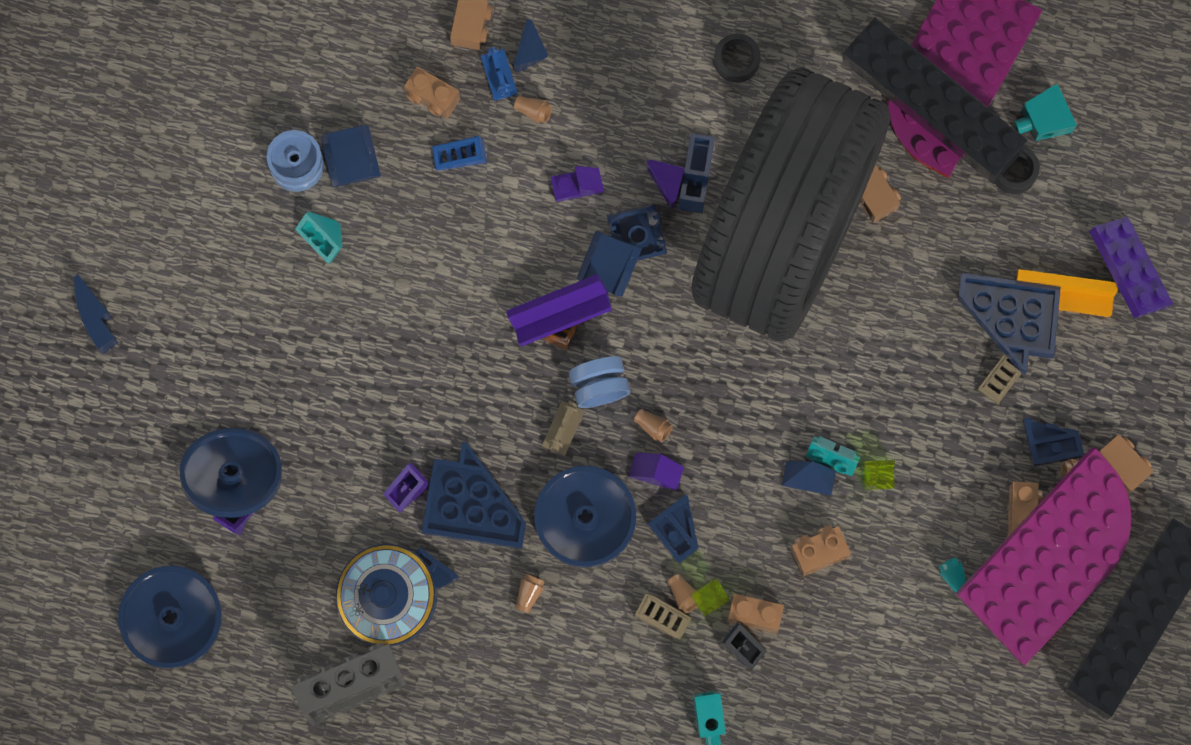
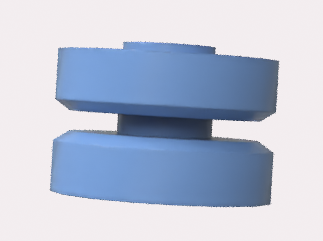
M298 130L282 132L268 146L266 156L268 167L273 179L279 186L288 191L300 192L308 190L317 184L323 174L324 162L320 147L311 135Z
M613 356L592 360L578 365L569 371L572 386L579 388L575 392L579 408H591L611 403L631 393L628 380L619 377L624 373L621 357Z

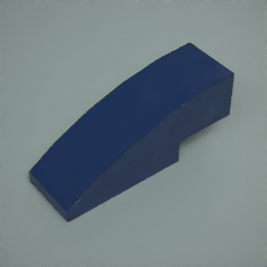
M691 133L678 210L703 214L715 137Z
M77 274L74 277L77 307L90 338L103 355L118 343L104 324L111 316Z

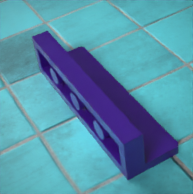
M596 274L506 310L509 321L515 328L519 345L524 346L612 310L607 288L599 274Z

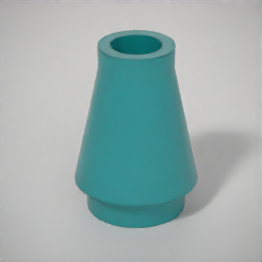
M957 557L951 558L938 566L940 569L939 574L955 593L967 581L962 562H959Z

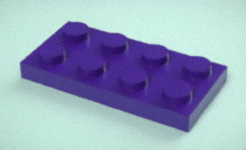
M1128 217L1101 224L1089 230L1134 319L1163 310L1173 304Z

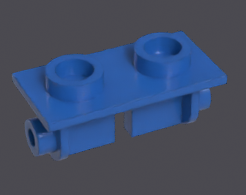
M497 47L489 48L487 50L488 54L481 55V59L494 101L518 95L505 50H497Z

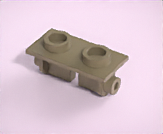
M561 401L542 447L565 456L585 410L578 408L577 404L571 401L568 403Z

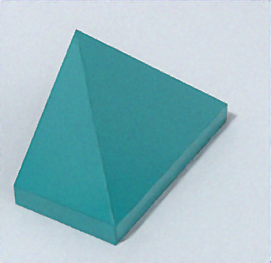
M307 212L295 228L328 264L333 261L343 247L341 225L336 220Z

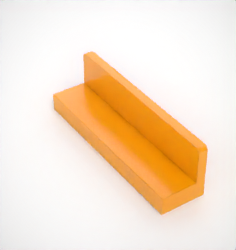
M1018 269L1015 275L1016 281L1061 287L1059 310L1104 317H1111L1113 300L1118 290L1115 282Z

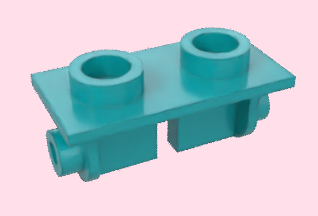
M814 436L806 457L811 458L816 463L834 468L841 474L852 476L861 456L857 455L856 451L842 445L838 452L833 450L836 445L835 442L822 436L819 438Z

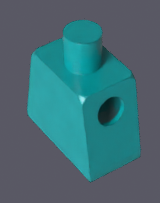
M1058 84L1053 85L1026 102L1021 109L1024 117L1013 121L1014 129L1017 132L1023 134L1031 131L1035 141L1072 133L1077 126Z
M711 691L692 694L698 736L700 738L705 737L706 745H721L720 735L726 734L721 693ZM713 718L714 727L707 728L706 721Z

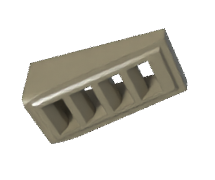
M1005 354L978 388V391L997 405L1021 375L1017 368L1006 361L1008 357ZM1003 366L1013 374V377L1008 376L1000 368ZM997 375L998 377L1003 379L1005 382H1007V385L1004 386L1002 383L996 380L994 376ZM989 382L1001 390V393L998 394L988 387Z
M648 593L644 596L635 614V618L679 641L692 619ZM650 603H652L655 606L653 607L650 615L647 616L645 615V612ZM659 608L664 611L657 622L654 620V617ZM668 613H671L673 616L666 627L663 625V622ZM679 617L682 621L675 632L672 630V627Z

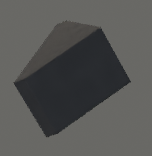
M738 622L720 645L723 650L751 671L767 652Z

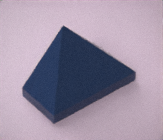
M529 19L526 20L514 62L515 72H521L548 56L532 20Z
M786 461L782 486L831 496L836 471L814 461Z

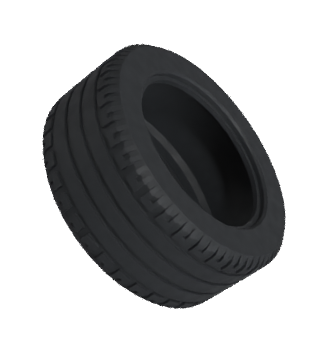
M799 67L784 75L766 103L741 152L706 235L691 285V293L699 307L706 310L711 309V312L726 319L730 317L731 321L744 327L749 326V329L764 336L768 334V337L775 341L782 342L795 335L833 264L877 162L891 119L888 107L883 101L876 98L871 99L870 95L858 90L852 91L851 87L838 81L833 83L831 78L819 73L814 74V71L807 68Z

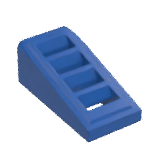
M480 136L432 146L436 171L487 163L484 140ZM472 146H475L477 156H473ZM466 147L467 158L463 159L462 148ZM452 149H456L457 160L453 161ZM446 150L448 162L443 163L442 151Z

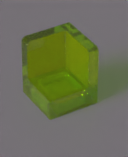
M895 460L865 461L863 464L864 490L894 489Z
M717 578L709 580L705 583V586L691 594V597L700 609L699 613L701 616L708 615L730 601Z

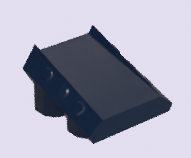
M360 125L326 133L321 136L333 188L381 177L369 126Z
M655 204L607 215L613 237L642 248L638 261L667 254L666 243Z
M595 231L576 279L581 281L599 274L609 293L623 297L642 248L600 231Z

